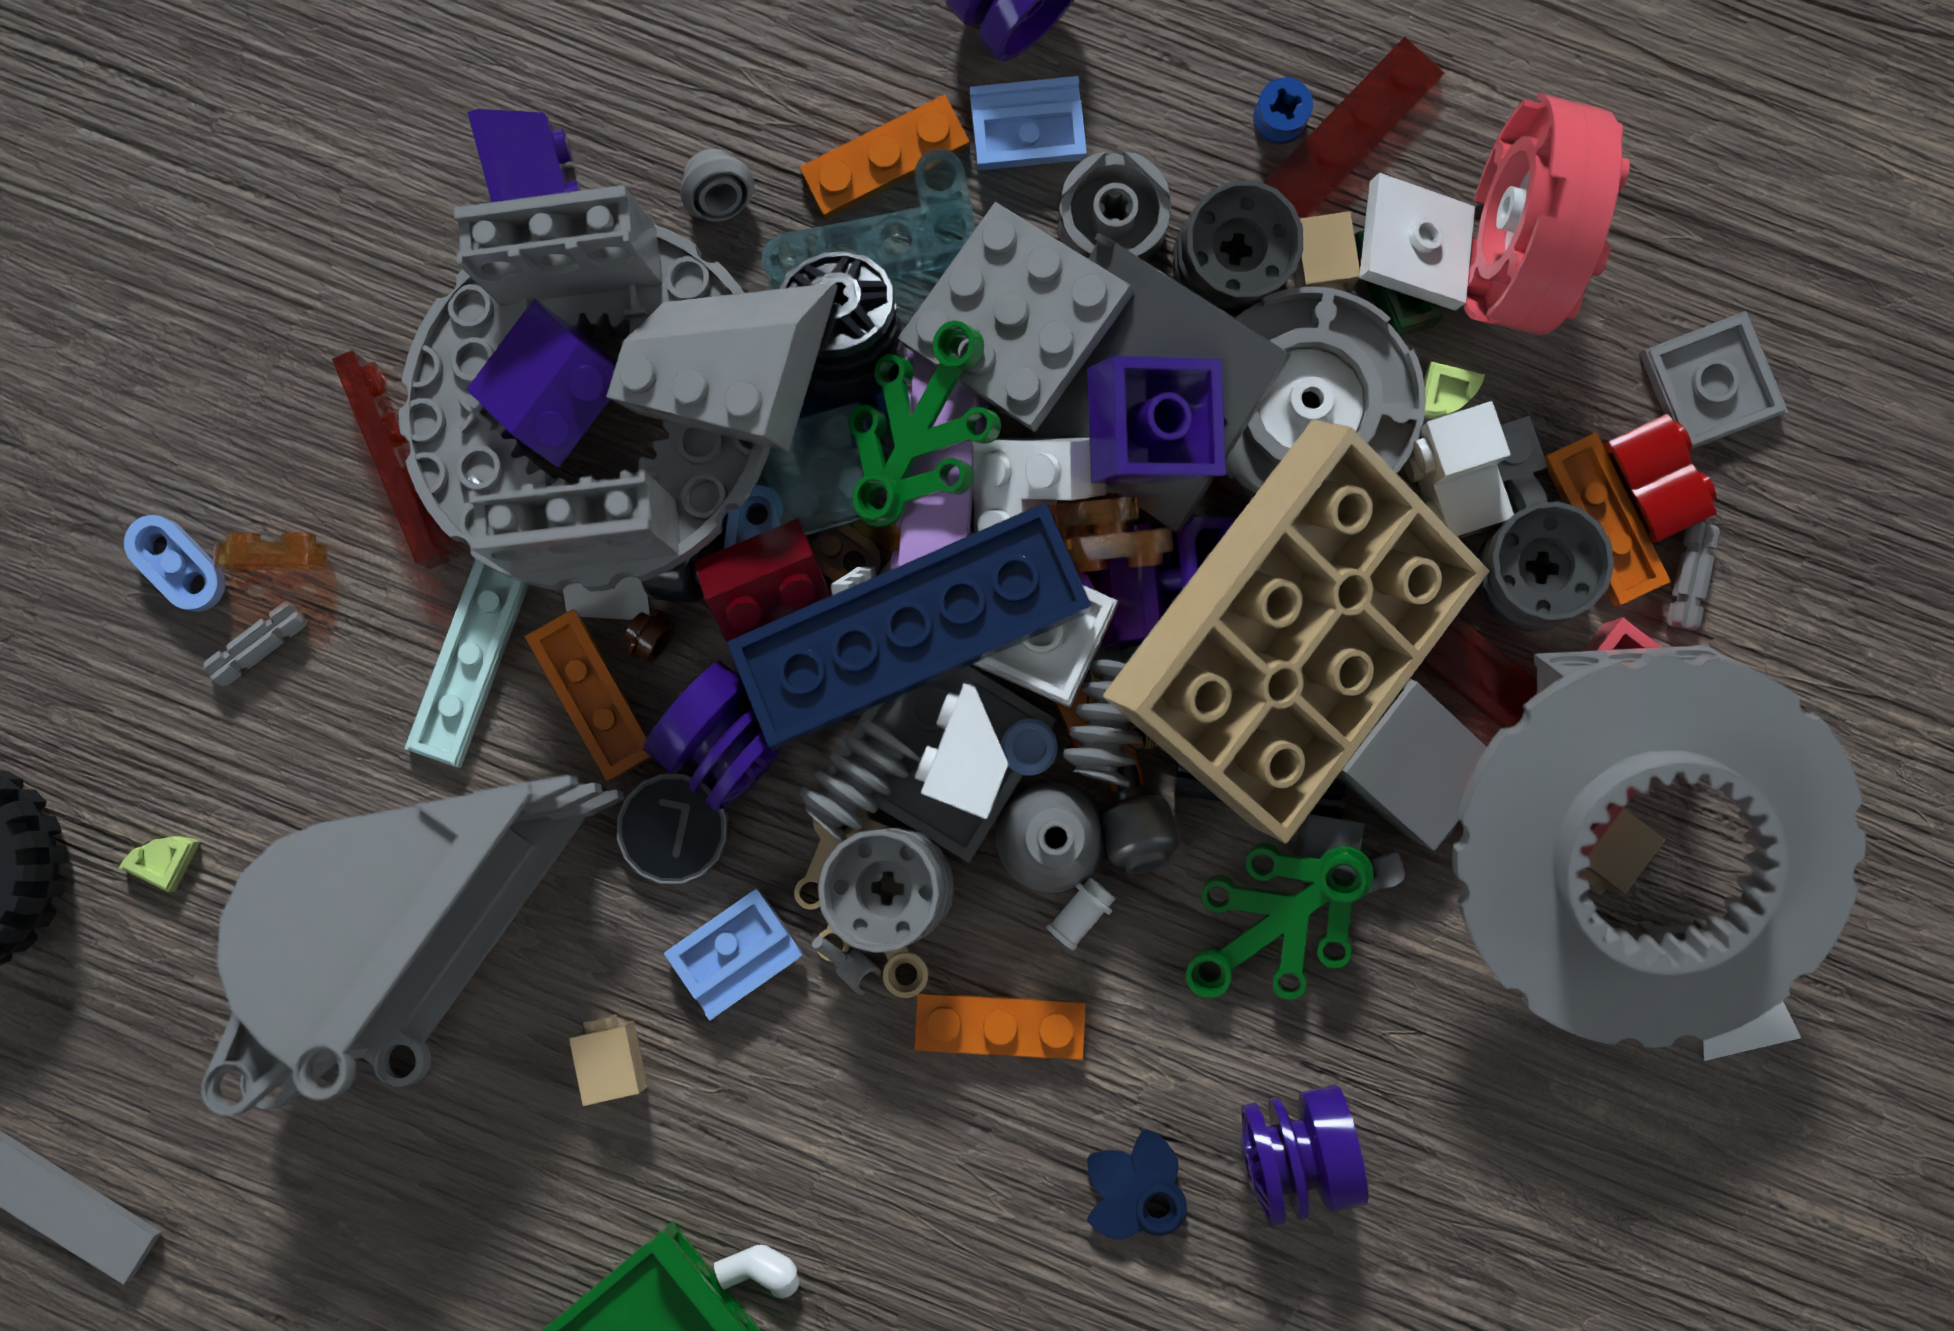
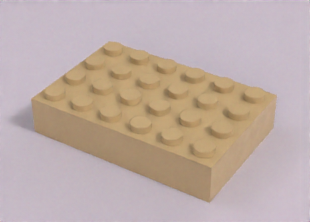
M1312 420L1102 696L1250 826L1287 844L1481 584L1489 570L1352 427Z

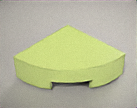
M1431 362L1427 366L1424 378L1426 397L1424 419H1437L1460 410L1476 395L1485 375Z
M182 836L154 839L132 850L122 861L119 869L166 892H176L200 841Z

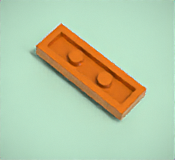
M944 94L799 168L826 221L970 149V141Z
M1597 432L1545 456L1548 465L1546 470L1562 502L1582 508L1596 519L1612 543L1614 570L1607 593L1614 607L1625 604L1671 582Z
M571 609L524 636L607 782L613 781L652 758L643 750L644 743L648 738L645 729L577 610Z
M920 992L917 995L914 1051L1083 1060L1086 1003L1085 1001Z

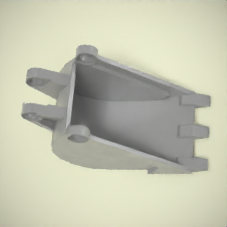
M567 775L475 791L471 795L415 804L416 806L323 822L273 842L240 874L220 916L217 967L232 1014L202 1081L201 1094L206 1106L218 1115L232 1116L250 1111L255 1106L260 1109L280 1108L290 1104L301 1093L308 1098L317 1100L334 1098L342 1095L350 1088L355 1078L356 1065L354 1059L359 1058L365 1059L373 1066L376 1076L382 1083L385 1082L395 1087H404L420 1082L427 1075L431 1067L432 1056L429 1047L425 1043L586 817L593 816L625 800L624 792L620 790L602 792V786L597 783L578 785L577 777ZM401 1044L410 1047L416 1058L413 1071L406 1077L396 1075L391 1070L389 1064L392 1050ZM338 1061L340 1072L336 1083L328 1089L318 1086L315 1081ZM232 1070L242 1074L240 1089L244 1099L236 1105L228 1103L222 1097L220 1090L224 1076ZM284 1083L281 1094L275 1099L266 1097L276 1087Z

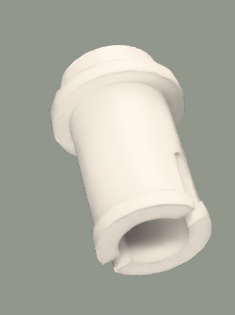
M1092 877L1084 885L1079 882L1075 886L1079 890L1055 920L1046 927L1051 934L1073 951L1105 912L1110 915L1113 911L1110 905L1116 898Z

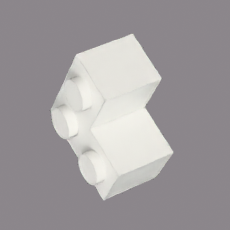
M1492 401L1428 421L1420 428L1419 438L1413 442L1414 449L1403 465L1405 472L1412 483L1418 482L1424 503L1459 539L1498 527L1514 515L1497 466L1498 463L1511 454Z
M1005 437L996 438L988 444L972 441L974 533L1044 502L1047 503L1057 526V500H1077L1106 495V483H1091L1090 438Z

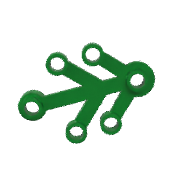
M954 320L946 322L937 330L932 346L939 364L913 413L907 390L914 376L911 363L893 354L885 355L877 362L874 375L877 383L883 388L895 448L887 463H885L880 438L887 429V418L884 412L869 405H859L853 409L848 419L849 430L857 439L864 477L854 487L852 501L859 517L865 523L876 527L891 526L901 519L908 502L942 491L959 495L968 491L972 486L974 473L971 466L967 462L955 458L943 459L933 471L906 477L916 458L970 440L981 444H988L993 442L1000 433L1001 421L999 416L994 411L983 407H973L963 417L933 427L962 371L974 367L983 356L984 340L979 330L975 327ZM968 338L969 346L967 352L960 358L958 353L959 345ZM898 364L899 375L895 381L890 382L889 371L893 365ZM871 414L873 418L872 427L867 432H864L863 421L867 415ZM985 416L987 427L982 434L977 435L975 424L980 417ZM957 466L960 476L957 483L951 486L948 481V475L951 469ZM884 490H887V502L883 509H881L879 506V496Z
M1262 842L1255 844L1249 850L1246 859V869L1250 876L1259 881H1268L1275 876L1312 882L1296 895L1236 886L1234 881L1225 875L1210 877L1205 882L1201 894L1202 902L1208 910L1214 913H1224L1231 909L1265 914L1266 916L1219 950L1204 948L1197 951L1191 957L1186 970V981L1189 988L1203 998L1221 996L1230 986L1233 969L1284 933L1281 963L1274 972L1272 986L1275 993L1282 999L1295 1000L1300 998L1306 990L1308 975L1303 964L1309 915L1328 901L1327 932L1319 939L1317 955L1320 962L1328 968L1338 969L1347 965L1351 959L1353 947L1352 941L1348 936L1352 903L1362 899L1369 892L1374 876L1370 860L1363 852L1349 846L1335 847L1326 851L1320 859L1280 854L1279 850L1270 843ZM1258 854L1269 855L1274 861V866L1266 870L1260 869L1254 864L1253 858ZM1347 865L1355 871L1356 875L1349 881H1342L1335 876L1334 870L1338 866ZM1215 886H1221L1228 891L1230 897L1225 901H1216L1210 896L1209 890ZM1330 942H1338L1344 946L1346 951L1343 955L1334 957L1329 955L1324 947ZM1207 961L1214 962L1220 967L1221 972L1218 975L1209 976L1202 971L1201 964ZM1288 973L1294 974L1299 978L1300 984L1297 987L1288 988L1281 983L1280 977Z

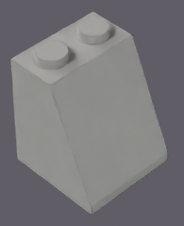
M1409 679L1335 778V781L1346 785V789L1403 835L1435 851L1441 842L1447 839L1456 829L1457 822L1459 821L1457 814L1465 788L1487 747L1418 682Z

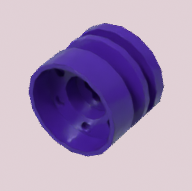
M721 661L714 663L705 670L678 697L653 728L643 746V750L671 774L678 772L692 760L696 761L699 766L688 786V789L693 794H698L714 779L718 780L705 801V804L716 813L725 808L734 799L746 794L772 766L781 750L779 748L773 751L768 747L753 707L745 714L738 709L746 696V689L742 679Z
M1335 1084L1300 1092L1298 1098L1299 1120L1294 1121L1290 1120L1286 1108L1278 1097L1269 1099L1268 1108L1271 1126L1266 1127L1260 1108L1255 1102L1241 1105L1242 1136L1240 1143L1244 1165L1253 1195L1257 1197L1270 1226L1284 1224L1286 1221L1283 1197L1285 1195L1289 1197L1295 1216L1299 1220L1308 1218V1190L1317 1189L1322 1203L1330 1213L1367 1205L1369 1200L1368 1183L1360 1143L1348 1104L1339 1086Z

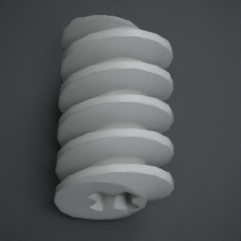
M1105 659L1093 660L1089 671L1100 678L1101 681L1084 683L1082 692L1094 700L1095 703L1077 705L1075 711L1079 717L1089 724L1088 726L1071 727L1069 735L1079 742L1082 748L1065 749L1062 757L1076 767V770H1072L1073 772L1115 785L1129 787L1130 780L1117 772L1118 766L1136 765L1137 759L1126 752L1123 747L1124 744L1142 743L1143 737L1129 727L1131 721L1102 696L1126 664Z
M863 718L860 722L867 736L865 741L851 735L845 738L852 756L848 758L835 752L830 755V759L837 771L836 774L833 775L817 769L814 773L822 789L819 792L804 786L799 789L806 804L804 809L841 843L847 840L841 827L842 825L856 830H860L864 825L856 810L858 807L872 813L879 809L872 795L873 790L888 796L894 792L887 775L890 773L903 779L909 775L902 758L906 756L921 762V759L885 726Z

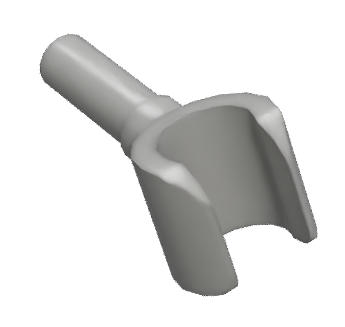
M1391 852L1370 859L1374 877L1371 889L1367 894L1373 893L1378 889L1396 886L1403 881L1405 869L1398 852Z
M818 936L813 940L812 947L834 962L835 966H837V975L857 994L863 995L867 992L860 985L861 979L867 973L874 972L878 976L881 975V970L860 950L856 949L846 953L822 936Z

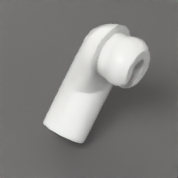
M755 1245L714 1262L715 1274L722 1289H727L752 1279L771 1290L773 1296L787 1298L793 1295L799 1287L797 1268L792 1260L767 1245Z

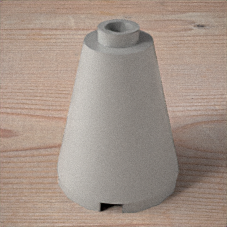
M1047 781L1027 786L1017 792L1006 803L998 818L995 842L1000 861L1006 871L1017 882L1032 890L1057 893L1075 888L1079 882L1083 883L1095 872L1104 855L1105 843L1100 821L1101 812L1088 795L1069 784ZM1052 826L1061 827L1064 830L1065 837H1067L1064 846L1058 849H1050L1044 842V834Z

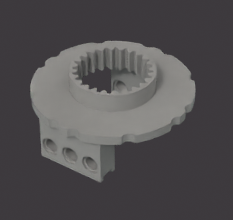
M625 185L455 207L454 219L459 225L460 252H456V260L462 270L456 275V287L453 292L446 297L437 298L419 326L407 356L401 381L407 387L408 398L405 405L399 409L400 434L408 439L411 446L410 455L405 462L414 487L427 511L450 538L457 542L467 541L471 549L470 555L483 564L507 577L551 590L562 591L567 585L573 583H580L589 591L615 589L618 582L624 578L636 577L641 581H646L675 568L697 554L721 533L722 519L725 514L736 508L741 509L747 501L761 475L770 447L664 421L662 426L668 431L670 436L668 440L654 441L652 445L657 453V457L654 460L641 457L638 460L640 468L638 473L633 475L624 470L620 472V479L607 480L605 478L601 479L600 482H597L592 477L580 478L578 484L570 485L564 479L558 478L555 480L533 462L535 458L533 453L522 445L523 442L512 435L466 389L534 298L592 341L594 332L598 331L606 341H611L616 332L625 340L663 302L744 293L742 288L719 262L710 263L703 261L701 258L702 252L696 244L666 228L654 225ZM474 475L481 479L483 483H471L467 480L466 476ZM462 484L469 489L475 490L469 491L468 503L463 501ZM490 490V495L482 496L476 491Z
M1707 645L1534 654V665L1537 667V695L1524 705V714L1518 724L1511 728H1501L1480 757L1467 783L1457 814L1464 827L1463 836L1459 842L1453 845L1452 851L1453 872L1463 881L1464 885L1463 893L1457 901L1467 932L1477 951L1506 989L1513 988L1522 991V1001L1533 1013L1558 1028L1582 1038L1605 1044L1615 1045L1623 1039L1631 1038L1640 1041L1645 1048L1669 1047L1682 1036L1690 1035L1697 1037L1701 1041L1735 1030L1759 1018L1790 995V986L1795 978L1807 973L1812 974L1819 967L1841 934L1857 898L1859 887L1854 882L1853 872L1858 862L1865 858L1866 832L1861 830L1856 824L1855 816L1857 809L1863 803L1854 770L1843 747L1829 726L1820 717L1813 713H1803L1800 710V698L1795 693L1763 673L1733 661ZM1676 774L1688 784H1695L1700 779L1711 788L1716 790L1720 788L1727 793L1726 796L1741 808L1738 813L1740 819L1752 827L1744 834V839L1755 847L1756 851L1744 856L1743 862L1750 866L1753 871L1751 875L1738 877L1736 883L1742 889L1743 894L1741 897H1726L1724 904L1728 913L1724 917L1712 913L1707 916L1708 926L1700 919H1694V924L1654 926L1650 921L1638 922V927L1612 928L1595 913L1596 907L1594 903L1584 894L1590 889V884L1579 873L1580 870L1590 866V860L1580 850L1582 846L1593 845L1597 841L1596 836L1589 829L1592 823L1607 824L1610 820L1605 808L1608 803L1611 802L1624 806L1627 803L1626 789L1633 786L1641 793H1645L1649 789L1651 777H1655L1667 786L1672 784Z

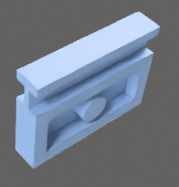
M1078 76L970 87L978 171L1086 159L1087 151Z
M756 888L664 952V955L693 998L701 1005L706 1017L710 1021L802 957L804 953L792 939L789 931L761 890Z

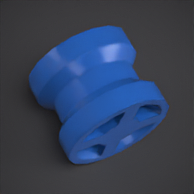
M1289 77L1277 78L1265 86L1261 91L1253 114L1254 127L1260 137L1269 143L1281 145L1288 144L1301 135L1313 109L1312 95L1307 86L1299 80ZM1280 100H1282L1283 103H1286L1289 106L1293 105L1294 107L1288 109L1286 106L1281 105Z

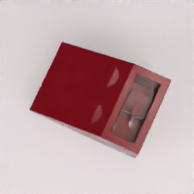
M799 518L694 561L705 600L726 643L832 596Z

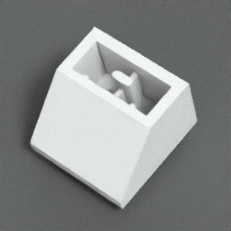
M964 683L960 695L948 692L936 723L938 724L937 727L945 729V733L938 750L927 746L915 779L924 782L922 794L987 819L1008 762L976 688Z

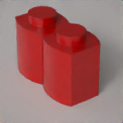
M1668 414L1603 444L1652 544L1717 514L1714 505L1717 499L1715 487L1710 478L1705 473L1698 472L1692 464L1689 454L1692 451V442L1688 432L1679 422L1674 423Z

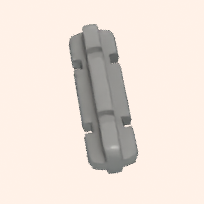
M1699 522L1686 528L1683 545L1687 547V551L1680 555L1672 596L1677 599L1675 604L1670 603L1667 623L1671 627L1693 631L1701 626L1704 608L1699 605L1701 600H1706L1715 559L1714 556L1710 555L1712 549H1717L1720 530L1717 526Z
M288 601L282 602L269 612L270 618L268 620L261 618L226 645L228 649L226 652L222 653L219 650L208 658L203 664L207 675L218 686H228L242 675V668L250 669L284 643V636L289 635L292 637L306 626L307 620L300 609Z

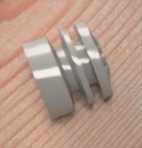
M896 827L858 832L838 844L823 865L818 892L821 912L832 931L852 947L877 953L899 950L934 932L949 913L954 894V882L951 865L937 844L920 832ZM894 873L895 882L904 884V893L894 896L892 900L891 892L882 890L881 884L883 880L891 879Z

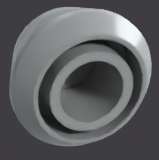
M720 149L703 150L695 154L685 166L680 188L681 200L685 209L692 216L700 220L714 222L728 220L739 214L750 202L754 193V179L749 168L726 151Z

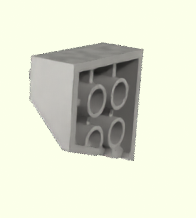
M829 283L663 302L623 341L607 397L636 414L789 452L837 285Z

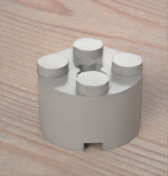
M1124 151V154H1105L1106 152L1087 157L1070 172L1063 186L1057 219L1060 241L1088 258L1098 242L1094 238L1099 232L1149 263L1156 256L1163 243L1171 216L1170 192L1165 177L1152 162L1136 153ZM1118 209L1124 213L1121 221L1117 218L1109 220L1104 217L1105 210L1110 214L1115 213Z

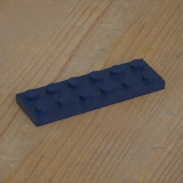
M1044 502L732 639L727 644L768 747L774 751L1093 611V608L1048 505Z

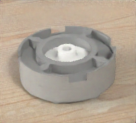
M1314 286L1285 289L1267 295L1260 302L1246 309L1235 318L1292 355L1225 460L1226 476L1217 477L1233 495L1248 504L1312 420L1352 427L1396 474L1414 449L1413 442L1419 438L1420 428L1423 425L1426 397L1423 373L1414 349L1409 351L1400 335L1388 323L1391 319L1372 303L1356 295L1337 289ZM1302 400L1308 401L1313 409L1306 407Z

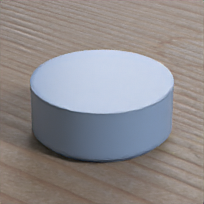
M1023 719L1015 722L1006 730L1001 742V748L1008 762V767L1018 774L1027 776L1036 775L1047 770L1054 762L1058 750L1054 732L1048 725L1036 719Z

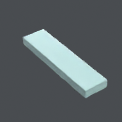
M475 559L404 749L457 768L462 767L529 584L507 577Z

